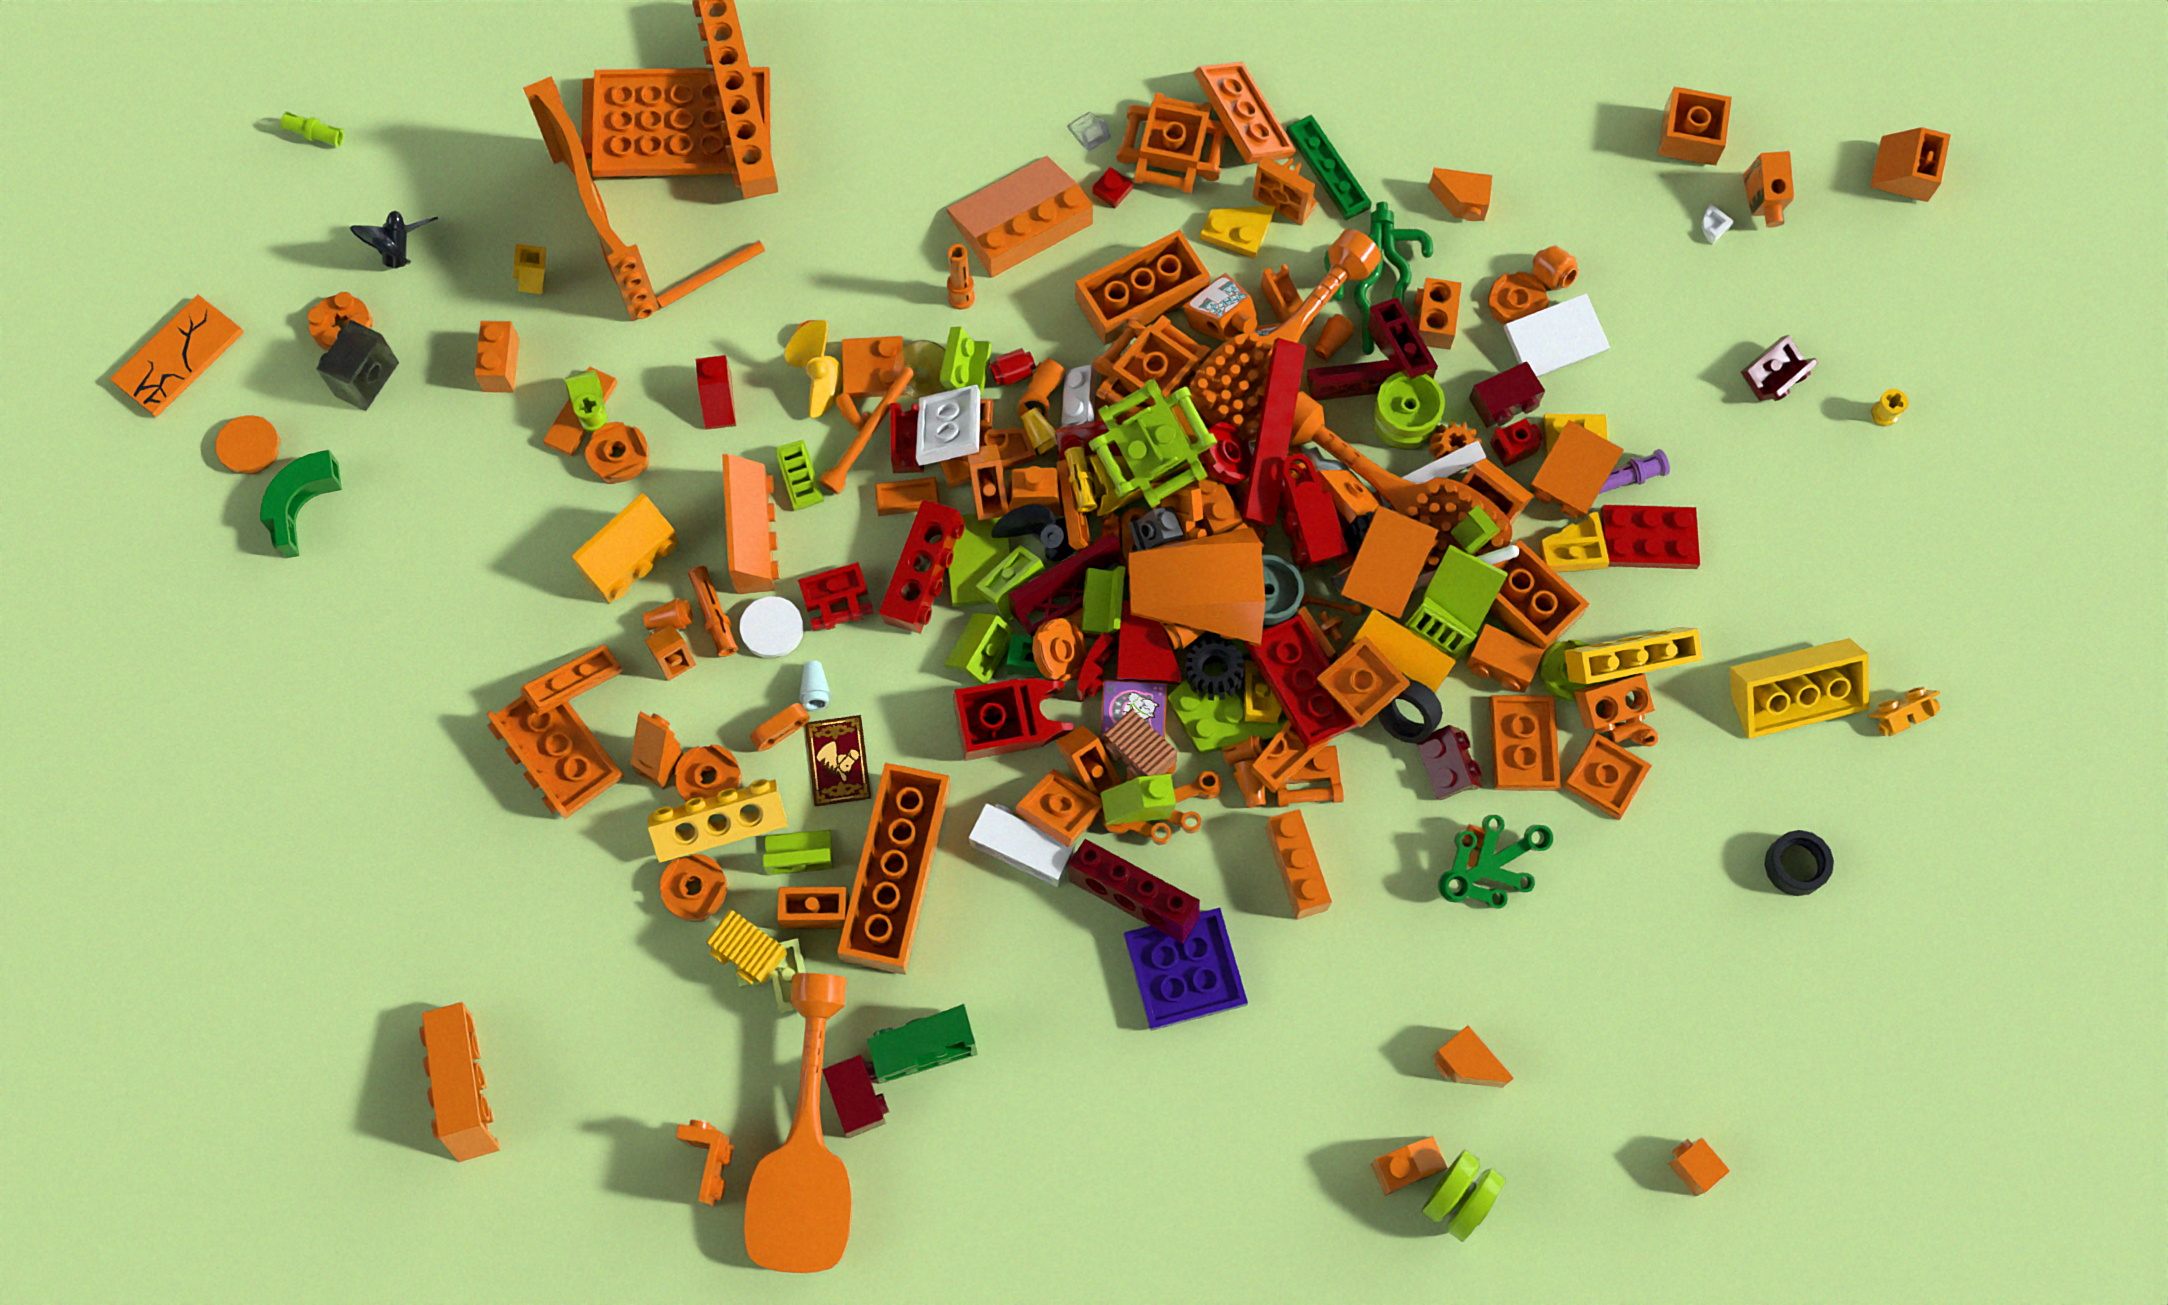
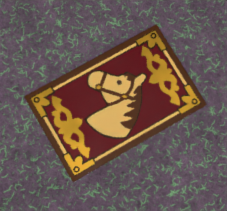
M861 715L807 722L805 725L815 807L871 799Z

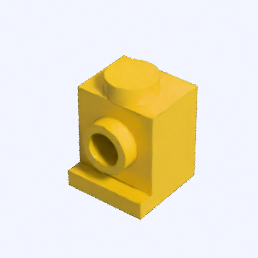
M515 244L513 279H519L518 292L543 293L546 247Z

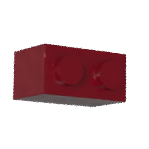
M1526 361L1475 384L1469 400L1486 428L1495 424L1502 426L1521 412L1528 414L1536 410L1540 406L1545 389Z
M860 1054L822 1069L841 1125L848 1139L887 1124L884 1114L889 1113V1109L883 1093L878 1095L875 1093L872 1082L878 1079L871 1061L865 1063Z

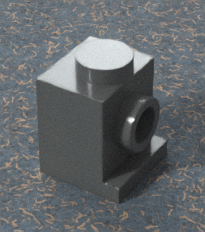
M1173 506L1153 509L1139 520L1128 524L1138 551L1162 546L1175 541L1183 535Z

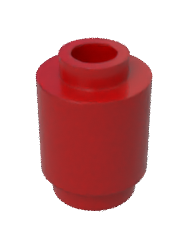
M1023 348L995 357V361L989 363L997 386L1002 384L1008 386L1032 377L1031 370L1036 369L1031 352L1025 353Z

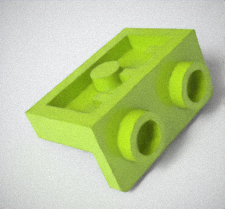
M961 326L950 327L939 380L940 383L948 391L978 385L981 397L992 344L989 341H973Z

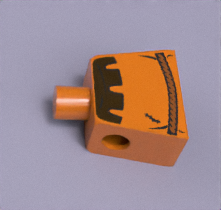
M1790 151L1760 153L1743 174L1750 212L1753 216L1764 215L1766 227H1778L1784 224L1783 211L1794 198Z

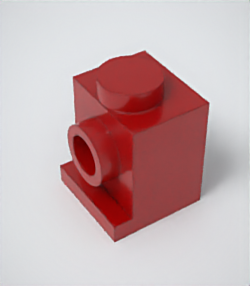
M1527 418L1505 428L1495 429L1490 444L1505 468L1536 454L1541 445L1542 433L1536 424L1530 425Z

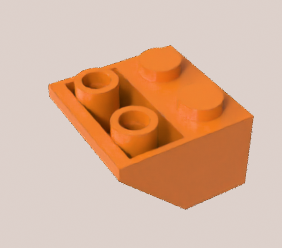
M1919 127L1882 136L1870 187L1928 202L1941 184L1951 135Z

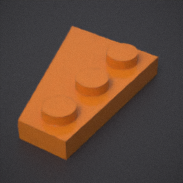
M1025 428L988 429L987 432H979V447L997 444L1003 471L1036 460V453ZM967 455L938 461L949 489L971 482Z

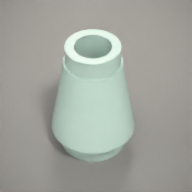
M818 661L806 662L803 664L799 700L803 703V707L806 710L818 711L825 709L829 705L831 693L822 664Z

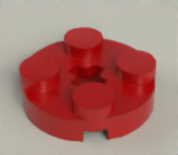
M1225 422L1215 424L1208 429L1209 434H1214L1217 443L1201 453L1205 462L1204 469L1212 479L1218 478L1227 484H1239L1249 477L1254 454L1253 447L1248 439L1242 441L1237 435L1240 432L1238 428Z

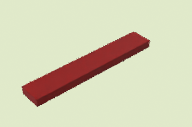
M1279 337L1273 343L1242 514L1243 520L1269 527L1274 526L1283 481L1282 469L1288 453L1307 347L1306 345Z

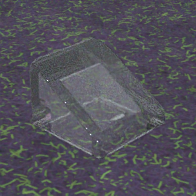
M1091 111L1067 126L1068 130L1087 151L1095 149L1111 138L1106 121Z

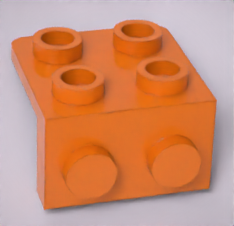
M690 1120L689 1125L679 1124L676 1138L687 1146L709 1149L698 1201L706 1206L715 1208L717 1200L722 1201L724 1197L726 1180L722 1179L724 1166H729L731 1163L734 1146L729 1144L730 1138L721 1131L716 1130V1127L710 1126L711 1123Z

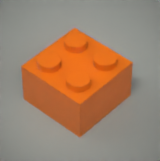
M1673 87L1664 107L1658 155L1716 166L1726 146L1732 97Z

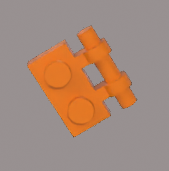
M1158 482L1151 485L1155 489L1164 483ZM1184 486L1161 499V503L1152 508L1153 510L1168 506L1174 507L1183 535L1179 538H1182L1183 541L1207 537L1206 530L1199 528L1195 524V521L1203 519L1201 488Z

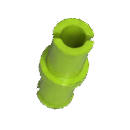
M285 111L281 117V129L304 135L307 140H319L332 144L335 147H339L343 142V129L320 123V120L310 117L308 119Z

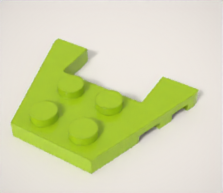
M1224 638L1227 640V647L1231 643L1236 645V651H1241L1242 659L1249 657V651L1243 640ZM1211 662L1206 664L1202 671L1208 676L1215 677L1224 674L1223 670L1227 666L1220 662ZM1187 677L1167 699L1198 754L1222 751V748L1248 740L1249 735L1261 736L1264 743L1270 742L1288 721V717L1283 711L1277 723L1246 722L1244 719V705L1236 691L1231 697L1226 692L1225 699L1219 700V695H1214V701L1208 700V694L1201 698L1198 696V690L1196 692L1191 690Z

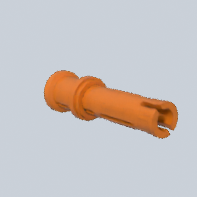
M954 244L948 249L951 274L947 280L948 299L952 307L963 310L971 307L974 303V281L969 274L967 248L964 249L962 244Z

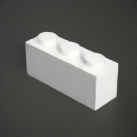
M986 803L969 836L970 846L1059 887L1068 868L1067 864L1075 854V844L1072 843L1069 847H1066L1025 819L1021 820L1013 816V812L1009 808L1000 804H996L994 807Z

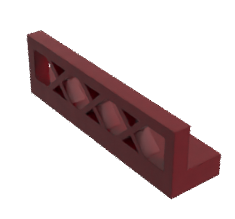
M1390 360L1307 369L1306 376L1310 397L1315 401L1378 394L1380 386L1385 380L1400 372V370ZM1436 370L1427 373V375L1434 379Z
M1112 532L1008 594L1010 612L1031 637L1035 635L1038 627L1044 622L1065 618L1083 607L1084 590H1080L1078 587L1081 582L1085 581V574L1088 568L1105 570L1106 567L1116 562L1119 566L1125 567L1124 582L1129 579L1128 561L1120 552V540ZM1059 595L1071 597L1070 603L1065 606L1052 605L1053 599ZM1033 611L1045 612L1044 618L1033 625L1026 617V615Z

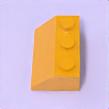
M642 492L571 557L583 579L610 604L615 599L623 597L628 592L630 585L638 578L645 577L652 570L653 564L661 557L671 554L679 540L672 526Z
M1373 608L1353 639V642L1357 643L1366 636L1401 673L1412 680L1426 685L1434 693H1436L1456 662L1455 658Z

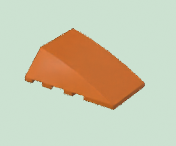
M1253 527L1128 554L1131 615L1170 625L1177 623L1189 626L1190 630L1198 632L1205 630L1220 634L1222 638L1230 640L1237 638L1249 641L1250 645L1260 647L1265 611V588L1261 541Z

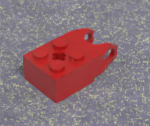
M1303 453L1288 456L1282 469L1284 482L1282 481L1279 499L1284 518H1281V523L1285 535H1290L1293 547L1290 548L1292 561L1295 566L1299 565L1302 573L1337 563L1348 553V549L1331 493H1323L1313 463ZM1293 461L1303 462L1306 466L1307 472H1305L1298 464H1296ZM1289 470L1295 471L1299 479L1293 478Z
M1038 678L1013 679L954 690L952 701L964 761L1044 747L1053 740L1073 731V723L1051 721L1040 710V703L1043 700L1063 692L1065 688L1064 681H1048ZM988 715L993 716V720L998 719L995 725L985 721Z

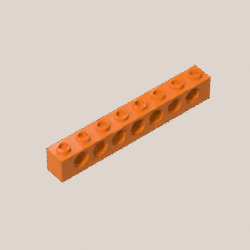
M692 0L695 17L702 18V23H697L701 41L707 40L708 47H703L706 65L712 64L714 70L709 72L712 90L718 89L719 95L714 96L718 114L724 113L725 120L720 121L723 138H729L731 145H726L729 163L735 162L737 170L731 171L735 188H741L743 199L777 193L778 185L735 2L734 0Z

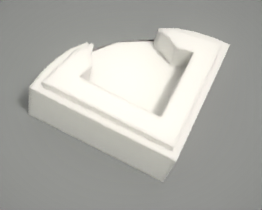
M1711 203L1702 218V230L1706 239L1713 245L1732 226L1734 221Z

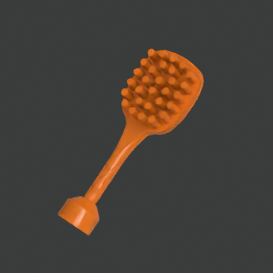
M1346 229L1328 249L1331 270L1301 306L1278 328L1265 336H1259L1256 332L1237 335L1219 346L1201 365L1188 389L1192 395L1190 399L1201 419L1209 427L1219 422L1229 423L1240 430L1237 435L1242 441L1248 439L1252 443L1256 440L1274 340L1279 337L1298 343L1307 326L1344 281L1366 280L1382 258L1379 248L1367 235L1355 229Z
M1303 391L1298 393L1289 443L1294 446L1311 443L1312 441L1371 484L1386 499L1395 512L1438 529L1435 538L1440 542L1423 567L1426 572L1438 569L1450 545L1467 553L1451 534V530L1469 516L1468 512L1477 505L1497 525L1500 532L1472 556L1477 557L1510 545L1513 536L1511 522L1501 509L1475 489L1452 479L1436 477L1427 482L1416 484L1386 471L1324 427L1323 406Z
M796 973L792 975L790 1003L803 1018H806L797 1107L785 1143L779 1149L767 1153L759 1161L747 1194L744 1235L748 1255L757 1265L779 1272L814 1273L833 1268L842 1259L850 1235L852 1191L849 1175L842 1159L831 1153L824 1144L820 1119V1085L826 1020L832 1018L845 1007L847 978L838 975L823 973Z

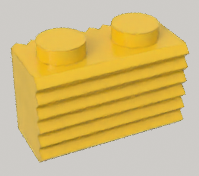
M732 909L729 910L706 940L707 945L712 949L708 954L724 966L729 961L738 967L735 973L750 985L756 980L763 986L787 955V951L781 944Z

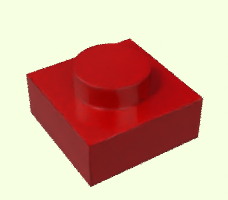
M1109 167L1092 186V193L1116 209L1133 189V182L1112 167Z

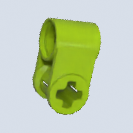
M596 370L566 377L565 384L576 416L579 417L583 429L588 432H594L602 425L607 424L608 416L602 397L603 391Z

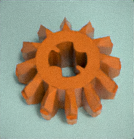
M1453 420L1449 422L1448 427L1443 424L1438 426L1437 433L1432 434L1429 440L1431 445L1428 452L1429 455L1435 456L1433 462L1475 441H1479L1480 445H1482L1481 439L1475 438L1477 434L1476 429L1466 430V421L1460 427L1456 426ZM1473 464L1466 467L1465 469L1469 470L1473 466Z

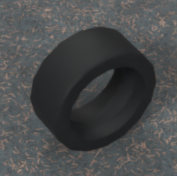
M1408 680L1410 686L1395 699L1405 700L1413 704L1423 716L1424 723H1416L1407 719L1399 711L1395 699L1377 714L1384 729L1394 738L1407 743H1418L1431 735L1441 722L1443 712L1439 699L1430 688L1416 680Z
M1796 830L1787 832L1771 844L1766 852L1764 866L1767 877L1776 888L1785 894L1802 896L1811 894L1827 883L1833 873L1834 859L1831 849L1822 838L1812 832ZM1788 846H1803L1815 857L1818 869L1815 876L1809 881H1797L1790 877L1782 868L1780 861L1781 853Z

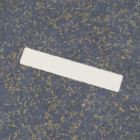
M1475 441L1402 478L1416 484L1427 482L1436 477L1445 478L1486 458V455L1479 441ZM1380 494V497H1381V500H1382V502H1383V505H1384V506H1388L1389 503H1388V502L1386 501V499Z

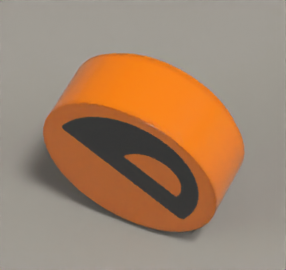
M1030 392L1021 397L1018 405L1020 417L1031 409L1037 408L1044 418H1047L1049 402L1044 395Z

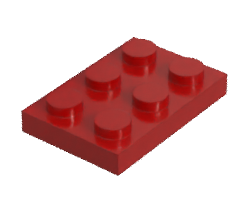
M1603 504L1601 508V526L1609 558L1608 567L1698 569L1700 566L1696 507Z

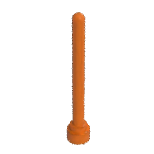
M903 368L835 468L831 467L829 471L826 470L823 473L819 483L826 489L837 495L841 493L846 485L844 482L847 479L845 474L889 412L890 403L896 402L913 377V370L911 368Z

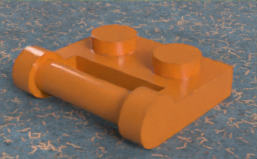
M1325 746L1276 790L1278 808L1288 807L1291 803L1332 800L1333 803H1342L1344 801L1336 746ZM1329 781L1330 787L1292 791H1287L1286 784Z

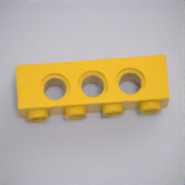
M1676 627L1564 650L1569 682L1591 684L1703 660L1698 628Z
M766 779L757 780L746 788L739 790L734 788L720 791L717 796L707 799L702 797L688 800L685 805L675 808L669 806L661 807L648 815V830L659 863L788 826L776 779L771 781ZM751 804L757 807L751 813L741 811V808L745 805ZM713 814L725 816L719 822H713L708 819ZM681 823H689L693 826L688 831H681L676 828Z

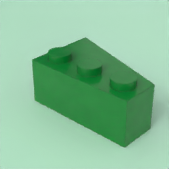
M964 1004L926 1018L911 1020L906 1025L896 1029L890 1027L878 1030L873 1033L874 1037L867 1039L876 1076L880 1084L978 1055Z

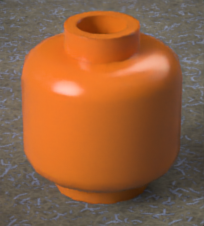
M1550 246L1545 250H1540L1533 259V275L1552 290L1568 288L1578 275L1579 270L1576 258L1558 246Z

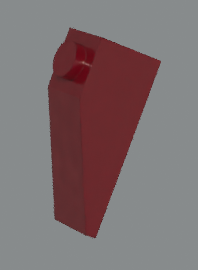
M1398 297L1370 306L1368 331L1379 350L1409 380L1438 369L1437 363Z

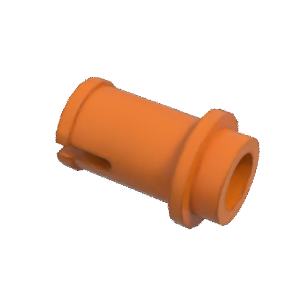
M1249 735L1248 740L1222 748V751L1225 752L1223 756L1225 762L1230 767L1252 758L1258 759L1266 748L1261 736Z

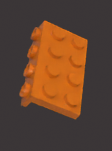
M522 695L498 713L494 714L492 710L486 713L492 721L487 724V727L498 741L503 737L510 745L505 751L516 765L522 762L528 769V771L523 773L524 777L534 790L539 786L542 788L546 795L541 800L552 814L559 811L563 818L567 819L624 777L568 701L537 716Z

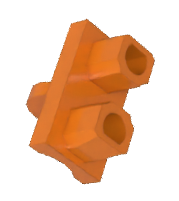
M1302 607L1297 611L1298 614H1301L1327 659L1331 663L1335 662L1338 655L1326 636L1330 635L1335 642L1341 640L1343 636L1338 629L1344 621L1340 616L1331 619L1326 611L1318 615L1323 624L1319 627L1306 607Z

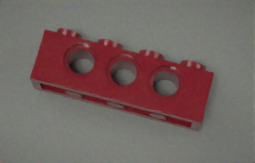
M1084 839L1067 864L1069 881L1181 943L1185 941L1200 918L1199 899L1087 839Z

